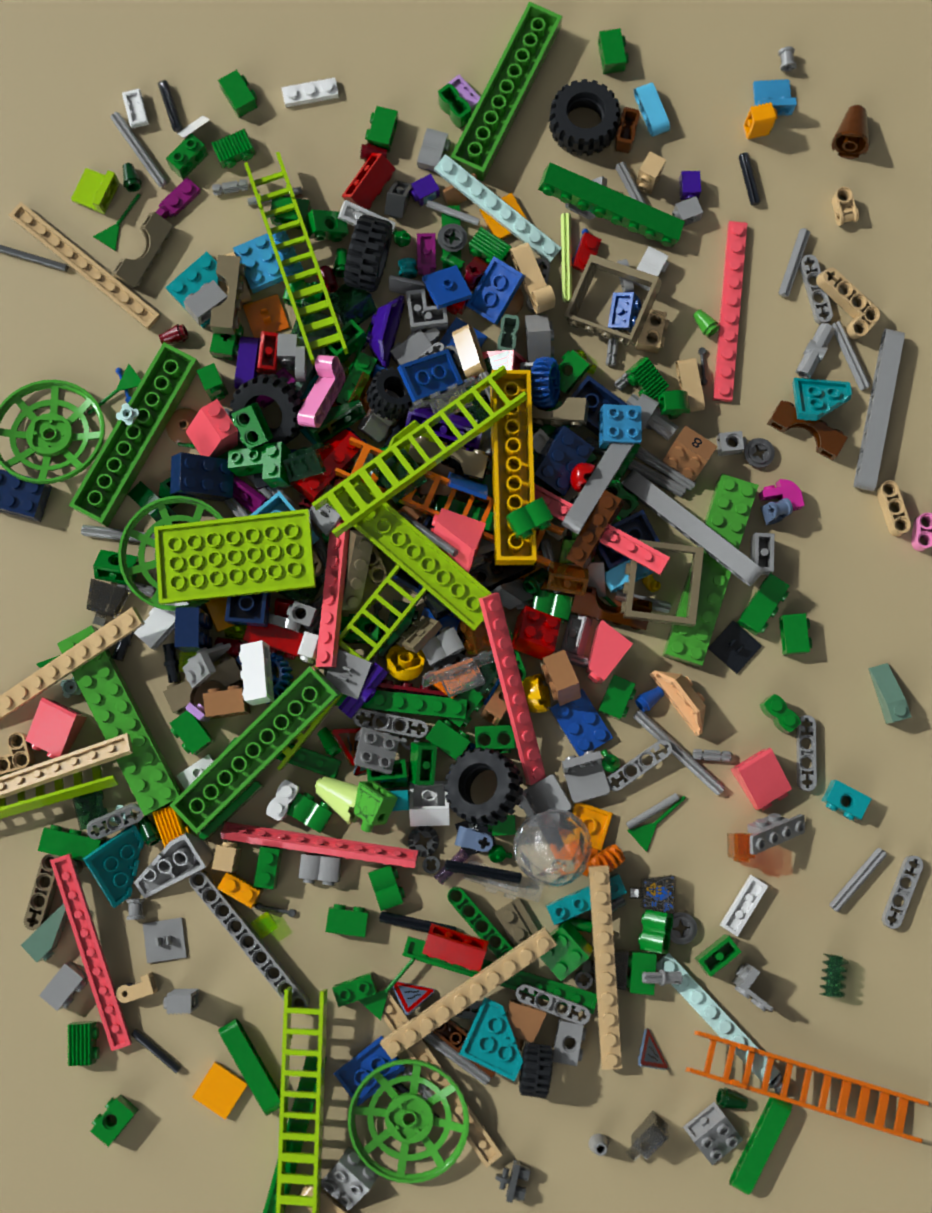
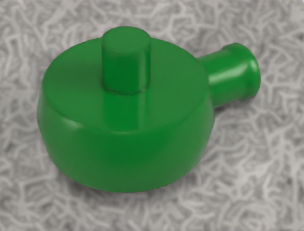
M393 230L394 242L399 247L410 244V234L405 230Z
M606 749L601 752L604 756L602 760L603 768L608 772L617 771L620 767L619 759L615 755L609 754Z
M494 845L488 851V857L492 862L500 863L505 858L511 859L512 853L506 852L505 848L501 845Z

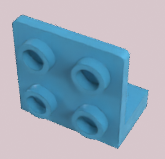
M790 80L753 82L754 106L771 102L773 108L777 110V116L792 115L797 103L796 98H791Z
M602 405L599 411V448L607 449L610 443L640 444L642 442L641 406Z

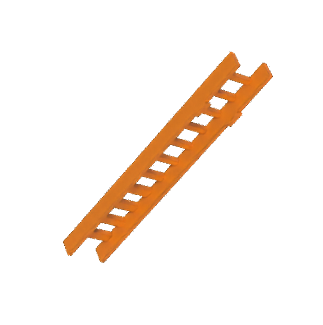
M350 437L349 444L362 449L351 473L336 467L335 475L346 479L364 466L369 453L378 456L383 450ZM393 455L385 463L389 461L397 465L394 475L399 481L405 468L397 457ZM408 462L414 469V471L420 467L411 462ZM378 467L374 469L371 475L376 484L382 473ZM428 471L410 484L405 497L396 494L391 498L434 517L435 514L439 515L440 512L429 508L439 484L447 486L449 479ZM424 476L434 482L422 505L412 499ZM389 483L387 489L381 486L378 487L384 493L393 486ZM452 488L444 509L449 510L454 496L459 490ZM459 491L470 496L462 514L464 516L468 515L474 499L488 504L481 519V522L485 523L493 506V498L487 496L485 500ZM552 523L551 526L546 528L560 536L564 532L563 528ZM546 529L540 530L538 534V537L536 539V551L539 547V544L542 540V537ZM484 531L482 538L494 543V535ZM537 554L536 562L548 567L551 560Z
M694 1032V1035L710 1039V1045L704 1071L686 1067V1072L922 1143V1139L904 1134L903 1130L909 1101L925 1106L929 1105L928 1101L708 1033ZM717 1042L730 1046L723 1078L710 1074ZM736 1048L749 1052L742 1083L735 1079L729 1080ZM755 1054L768 1057L761 1089L748 1086ZM774 1060L787 1063L780 1095L767 1091ZM793 1065L806 1069L799 1101L787 1098ZM812 1071L824 1075L818 1107L806 1103ZM832 1077L842 1080L836 1112L825 1109ZM852 1084L861 1086L855 1118L846 1116ZM871 1089L880 1092L874 1124L865 1122ZM890 1095L899 1098L893 1130L884 1127Z

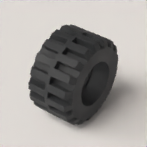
M389 367L388 370L384 368L381 372L378 371L366 394L367 402L370 403V409H374V413L376 415L380 414V417L383 419L387 417L388 420L393 418L400 420L401 417H406L414 403L398 369L394 370L393 367ZM385 390L395 392L399 398L390 396Z
M526 1043L523 1048V1063L520 1068V1094L522 1096L546 1098L550 1090L552 1076V1047L550 1045Z

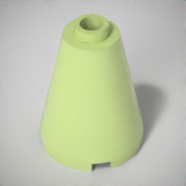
M327 776L317 780L315 784L316 794L348 824H352L351 821L355 823L360 818L354 813L358 785Z

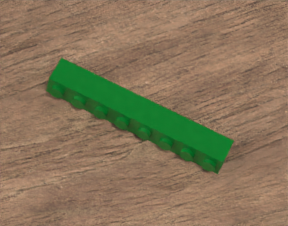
M551 162L545 168L538 190L547 196H554L563 203L577 206L582 211H588L598 218L607 219L614 225H621L630 232H637L649 240L660 242L665 247L672 248L679 241L685 221Z

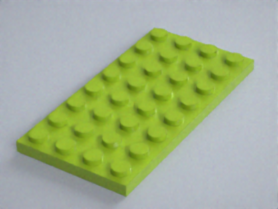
M309 509L154 527L159 604L161 605L316 587Z

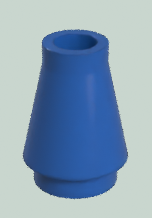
M657 686L638 695L635 703L641 711H650L665 694Z

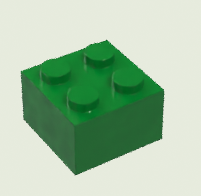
M565 920L550 933L557 946L540 957L560 981L590 958L594 950L569 920Z

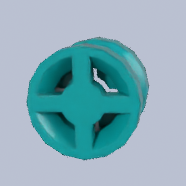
M403 258L398 261V266L401 269L399 277L411 279L417 276V270H415L417 265L416 259Z

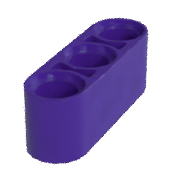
M240 337L234 379L235 389H239L243 383L257 377L260 338Z

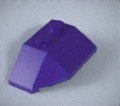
M402 295L378 308L377 314H373L372 332L369 331L367 335V343H369L372 354L378 360L379 365L386 369L389 366L390 351L395 343L405 305V298Z
M434 408L409 409L405 427L414 420L422 424L440 410ZM455 414L447 416L462 436L474 428L465 417ZM443 420L432 427L438 438L448 443L447 446L457 440ZM480 433L464 445L467 451L472 452L479 449L483 433Z

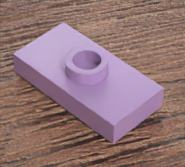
M459 74L449 84L453 85L457 89L459 96L468 102L472 112L481 97Z
M189 702L185 707L198 720L204 722L210 720V718L205 717L204 706L200 703L196 705Z

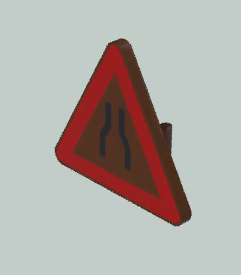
M361 728L332 729L331 734L351 766H355L354 759L359 742L355 740L356 732Z

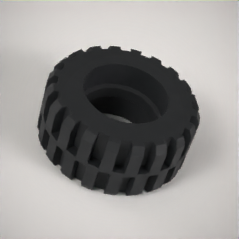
M582 79L581 82L575 80L571 82L570 86L568 84L563 86L562 91L556 93L550 110L549 128L554 141H559L558 145L562 149L564 147L567 148L566 152L571 154L576 152L578 156H582V153H587V156L593 155L594 151L599 153L603 151V147L607 148L611 144V140H614L621 114L619 101L617 98H614V92L612 90L608 91L607 86L604 84L599 85L598 81L592 80V82H587V79ZM586 107L597 112L602 121L592 128H580L574 125L567 115L576 108Z
M362 215L357 220L345 263L344 281L348 286L369 292H374L378 289L392 240L393 225L389 221L369 215Z
M263 374L243 383L239 390L233 394L235 399L230 402V408H233L229 412L230 418H232L231 414L235 411L254 404L256 398L260 395L271 397L281 408V425L276 429L270 428L274 438L255 447L274 442H283L286 445L297 437L300 430L304 427L300 426L297 421L298 412L305 402L300 399L303 395L300 391L296 392L294 389L296 385L293 383L288 384L287 378L283 376L278 378L275 374H270L269 376ZM244 413L245 420L249 422V416ZM252 431V436L258 439L257 433Z
M479 747L474 749L475 752L468 750L465 752V756L459 755L456 758L457 762L455 765L451 764L449 767L451 769L450 774H446L445 780L448 781L444 785V791L448 793L445 798L450 803L449 807L451 810L457 813V816L479 826H494L498 824V820L501 822L506 821V816L508 814L513 815L515 812V805L519 806L521 802L518 799L519 795H523V788L520 787L523 784V779L519 776L520 771L512 760L491 748L483 749ZM493 770L497 776V788L494 795L485 803H473L470 794L472 782L480 773Z

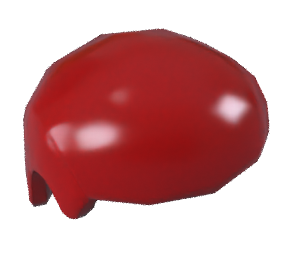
M579 463L573 468L570 483L575 491H582L587 482L585 478L590 477L595 470L594 464Z

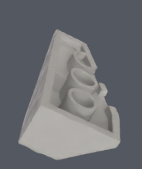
M186 832L171 840L136 879L134 884L145 899L206 868L214 859V855L205 841Z

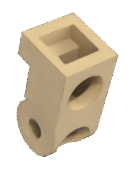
M153 972L140 976L141 982L135 984L126 983L120 986L116 992L117 999L120 1002L127 1003L157 992L158 989Z

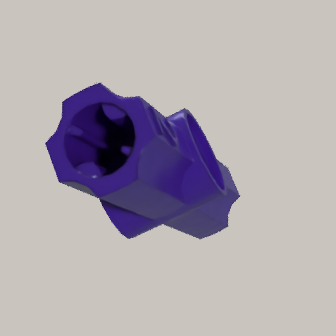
M375 662L370 668L359 698L355 699L347 696L338 708L352 719L363 704L372 699L377 691L376 688L389 673Z

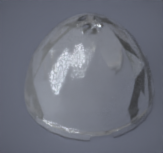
M548 809L539 814H532L518 828L513 844L514 856L521 871L537 884L553 888L566 886L576 881L586 870L592 850L591 837L584 822L573 813L562 809Z

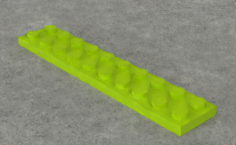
M361 480L352 485L367 505L376 499L369 487ZM346 490L336 496L350 516L360 511ZM329 501L327 504L335 510V508ZM387 502L353 526L473 631L484 621L479 598L492 593Z

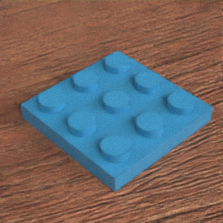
M286 231L273 234L275 244L290 240ZM268 233L233 247L235 255L241 257L243 264L246 266L245 277L253 294L284 281ZM293 246L278 251L281 261L297 256ZM300 262L283 267L286 277L304 271Z

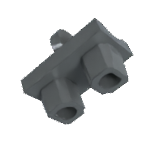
M514 1159L510 1176H508L509 1168L504 1167L503 1173L496 1174L495 1177L500 1182L499 1189L505 1190L506 1184H508L506 1202L510 1203L513 1202V1199L524 1201L526 1187L516 1184L518 1179L528 1181L530 1176V1168L520 1165V1161Z

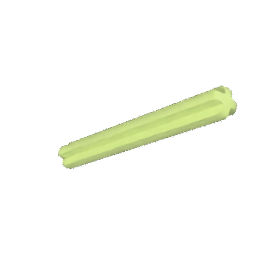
M570 213L561 214L563 302H570L572 299Z

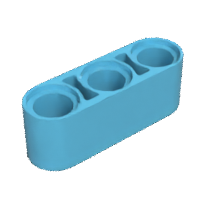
M651 82L634 88L635 100L651 137L670 131L669 119L654 84Z
M630 560L605 572V583L611 593L623 589L624 582L628 581L625 568L626 563H630ZM637 563L635 582L654 572Z

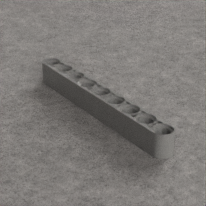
M885 329L882 334L855 473V488L874 491L877 485L905 338L904 332Z
M642 394L635 406H641L642 432L659 405L658 401L645 394ZM610 444L561 524L562 526L579 535L604 490H607L635 444Z
M632 470L622 481L626 491L633 493L640 502L695 545L703 547L704 552L751 587L764 572L750 558L637 471Z
M201 870L192 874L189 878L191 887L284 1001L282 985L283 983H289L292 986V1007H296L295 999L300 998L305 1003L304 1008H308L310 1001L306 993L226 894L217 889L218 885L209 873ZM198 874L204 877L202 885L196 883V876ZM211 889L217 894L215 900H210L208 897V892ZM222 905H226L229 908L227 916L222 915L220 912ZM235 920L239 921L242 925L240 931L233 929L232 924ZM246 936H251L254 939L253 946L246 945ZM262 951L266 954L267 959L265 962L258 960V952ZM271 967H276L279 970L278 977L271 976Z

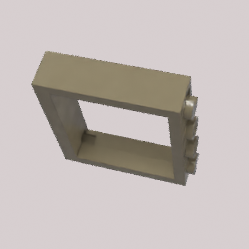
M591 254L564 317L567 319L568 324L578 328V326H581L590 333H601V336L610 340L612 338L618 339V342L629 346V344L636 345L662 282L658 276ZM597 269L651 287L630 335L577 317Z
M637 539L657 550L693 554L686 617L632 611L637 563L630 559V563H626L625 568L628 581L624 582L623 594H626L625 601L621 603V613H624L623 618L694 627L697 618L704 548Z

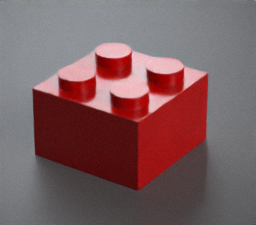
M525 606L517 616L512 638L513 649L543 660L544 657L551 655L555 651L561 619Z

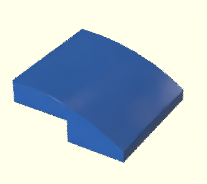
M449 472L447 477L449 479L448 487L481 499H487L488 487L486 484Z

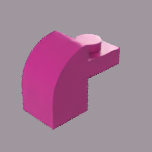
M780 479L776 483V488L775 485L766 486L759 493L760 501L777 498L780 501L788 498L792 503L793 511L804 507L800 488L790 480Z

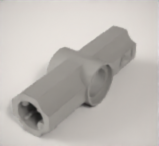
M821 323L795 371L798 376L806 379L812 377L818 363L821 362L827 352V346L836 331L832 325L828 323Z
M633 393L626 404L635 406L639 397ZM657 407L646 428L649 430L653 429L669 441L678 429V426L665 416L660 415V409Z

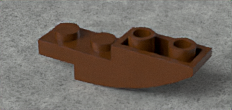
M452 1019L432 1031L458 1053H460L469 1033ZM471 1061L490 1078L496 1075V1072Z

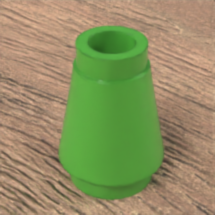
M702 309L694 313L693 318L703 335L711 337L719 330L718 322L702 311Z

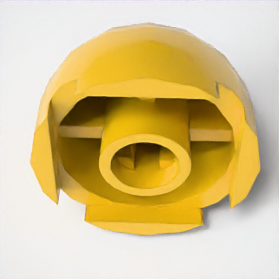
M398 645L389 649V653L386 655V667L393 678L399 681H411L417 678L423 671L425 655L422 650L416 654L405 649L404 646L400 648Z
M542 674L529 676L522 681L529 712L532 713L550 711L547 708L551 706L548 686H544L542 681H545Z

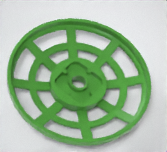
M62 380L33 382L14 391L1 403L0 423L14 403L22 410L15 419L11 430L0 428V436L10 437V446L15 457L4 461L0 453V465L10 475L19 480L35 484H52L67 480L88 467L98 455L105 437L103 413L93 396L76 384ZM51 389V400L39 401L28 407L21 399L35 391ZM59 389L74 392L86 400L77 408L69 402L59 400ZM50 406V413L37 417L33 412L42 407ZM58 406L67 408L74 413L66 419L58 414ZM90 406L95 409L99 418L100 431L90 432L88 421L84 415ZM28 417L31 423L27 431H18L21 422ZM80 418L84 433H73L71 425ZM48 432H54L52 438H45ZM16 438L26 439L30 448L20 453ZM99 439L93 453L82 464L78 458L84 452L88 441ZM72 441H82L80 448L73 455L68 450ZM35 453L43 456L42 465L34 464L28 461L27 458ZM62 454L67 459L65 462L50 466L52 457ZM21 462L31 469L39 470V477L34 479L22 476L11 467ZM70 464L76 468L65 475L46 479L48 471L62 469Z
M168 496L145 505L130 519L120 539L118 561L125 583L139 599L153 607L167 611H175L177 607H199L211 600L190 601L191 604L182 606L159 604L158 582L148 572V570L157 568L156 550L155 560L145 563L146 545L155 548V539L150 537L154 533V527L173 525L172 522L175 521L199 522L204 510L211 513L216 519H224L212 506L193 497ZM185 503L195 505L197 508L193 517L187 515L169 516L165 505ZM158 508L162 517L161 520L154 523L145 534L134 530L137 523L145 515ZM132 537L141 541L138 551L139 565L128 568L126 550L128 540ZM142 572L146 580L157 589L151 599L137 588L130 575Z
M417 1059L394 1060L374 1069L357 1087L348 1111L349 1136L359 1158L376 1174L399 1183L424 1182L444 1173L461 1155L469 1133L468 1105L458 1084L441 1068ZM396 1065H413L412 1075L398 1076L389 1081L381 1073L383 1070ZM421 1066L439 1073L450 1085L440 1090L433 1082L420 1077ZM374 1077L381 1087L373 1095L369 1107L357 1106L362 1090ZM410 1081V1091L398 1094L392 1086L400 1082ZM419 1083L432 1089L435 1094L428 1099L417 1094ZM386 1091L392 1099L388 1107H375L379 1097ZM455 1091L462 1105L463 1124L451 1121V1108L446 1097ZM440 1100L445 1109L446 1119L434 1117L432 1106ZM411 1113L414 1115L415 1120L411 1123L406 1122L404 1115ZM355 1115H367L368 1128L373 1140L364 1147L360 1143L356 1132ZM374 1116L385 1117L386 1129L379 1135L374 1125ZM433 1125L444 1128L441 1137L435 1144H433L428 1136ZM450 1130L462 1133L456 1149L444 1161L438 1150L446 1141ZM392 1136L399 1142H402L400 1152L390 1148L384 1141ZM422 1141L427 1150L419 1153L408 1154L409 1145ZM376 1147H379L387 1155L399 1159L397 1172L379 1165L368 1154ZM431 1155L437 1165L434 1169L423 1173L405 1174L407 1161L421 1160Z

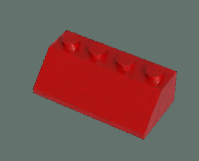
M345 429L322 445H317L292 471L290 484L311 503L320 497L329 484L333 485L335 480L339 478V476L335 475L336 467L346 471L359 457L362 449L350 445L349 439L353 437L360 441L362 440L351 431Z

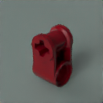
M477 256L466 266V273L463 275L469 289H474L478 285L489 265Z

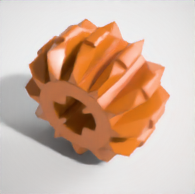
M612 844L594 855L591 863L593 866L608 865L609 872L622 865L626 858L622 850L616 844Z

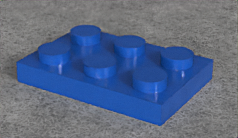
M494 256L466 306L490 322L498 325L526 275Z
M448 349L397 367L413 403L463 384Z
M582 688L580 690L581 698L559 706L558 703L550 708V711L578 756H583L587 751L595 750L613 738Z
M383 1035L334 1072V1075L351 1099L359 1084L370 1072L385 1063L400 1060L398 1056L391 1059L381 1046L380 1041L384 1038ZM396 1065L383 1070L381 1073L389 1081L404 1071L406 1067L405 1065ZM374 1077L362 1090L357 1106L366 1101L381 1087Z

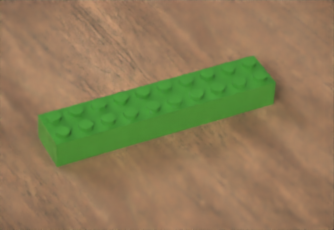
M532 2L528 3L450 157L468 173H475L477 179L483 182L561 29V15Z
M163 342L128 402L131 408L138 409L139 415L130 426L126 425L122 420L117 421L70 502L69 506L108 528L197 373L196 370L201 367L196 358Z
M722 473L717 480L704 524L739 550L759 485ZM706 552L703 554L696 625L694 627L672 625L662 655L663 657L697 668L703 666L731 576L729 570ZM692 563L675 616L686 617Z
M91 625L57 643L61 653L63 654L93 634L98 628ZM109 649L72 672L105 739L108 740L126 733L130 735L133 754L118 758L116 761L144 816H150L153 814L152 812L169 806L182 792L114 659L111 658L112 655Z
M309 666L169 806L196 834L202 832L342 693L315 666Z

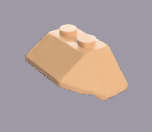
M656 670L649 675L663 690L667 699L696 736L702 734L706 705L703 703L705 699L699 692L696 693L694 691L691 680L682 674Z

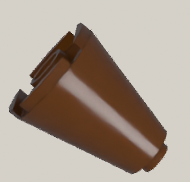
M854 105L848 109L832 140V150L834 151L835 149L840 157L856 159L863 153L865 155L869 149L866 109L861 105Z

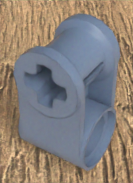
M784 498L778 502H769L761 506L760 509L766 525H772L790 515L793 511V506L788 498Z
M459 825L454 845L487 852L493 846V839L487 833ZM484 837L490 843L485 848L481 847L482 844L479 843V840H483Z

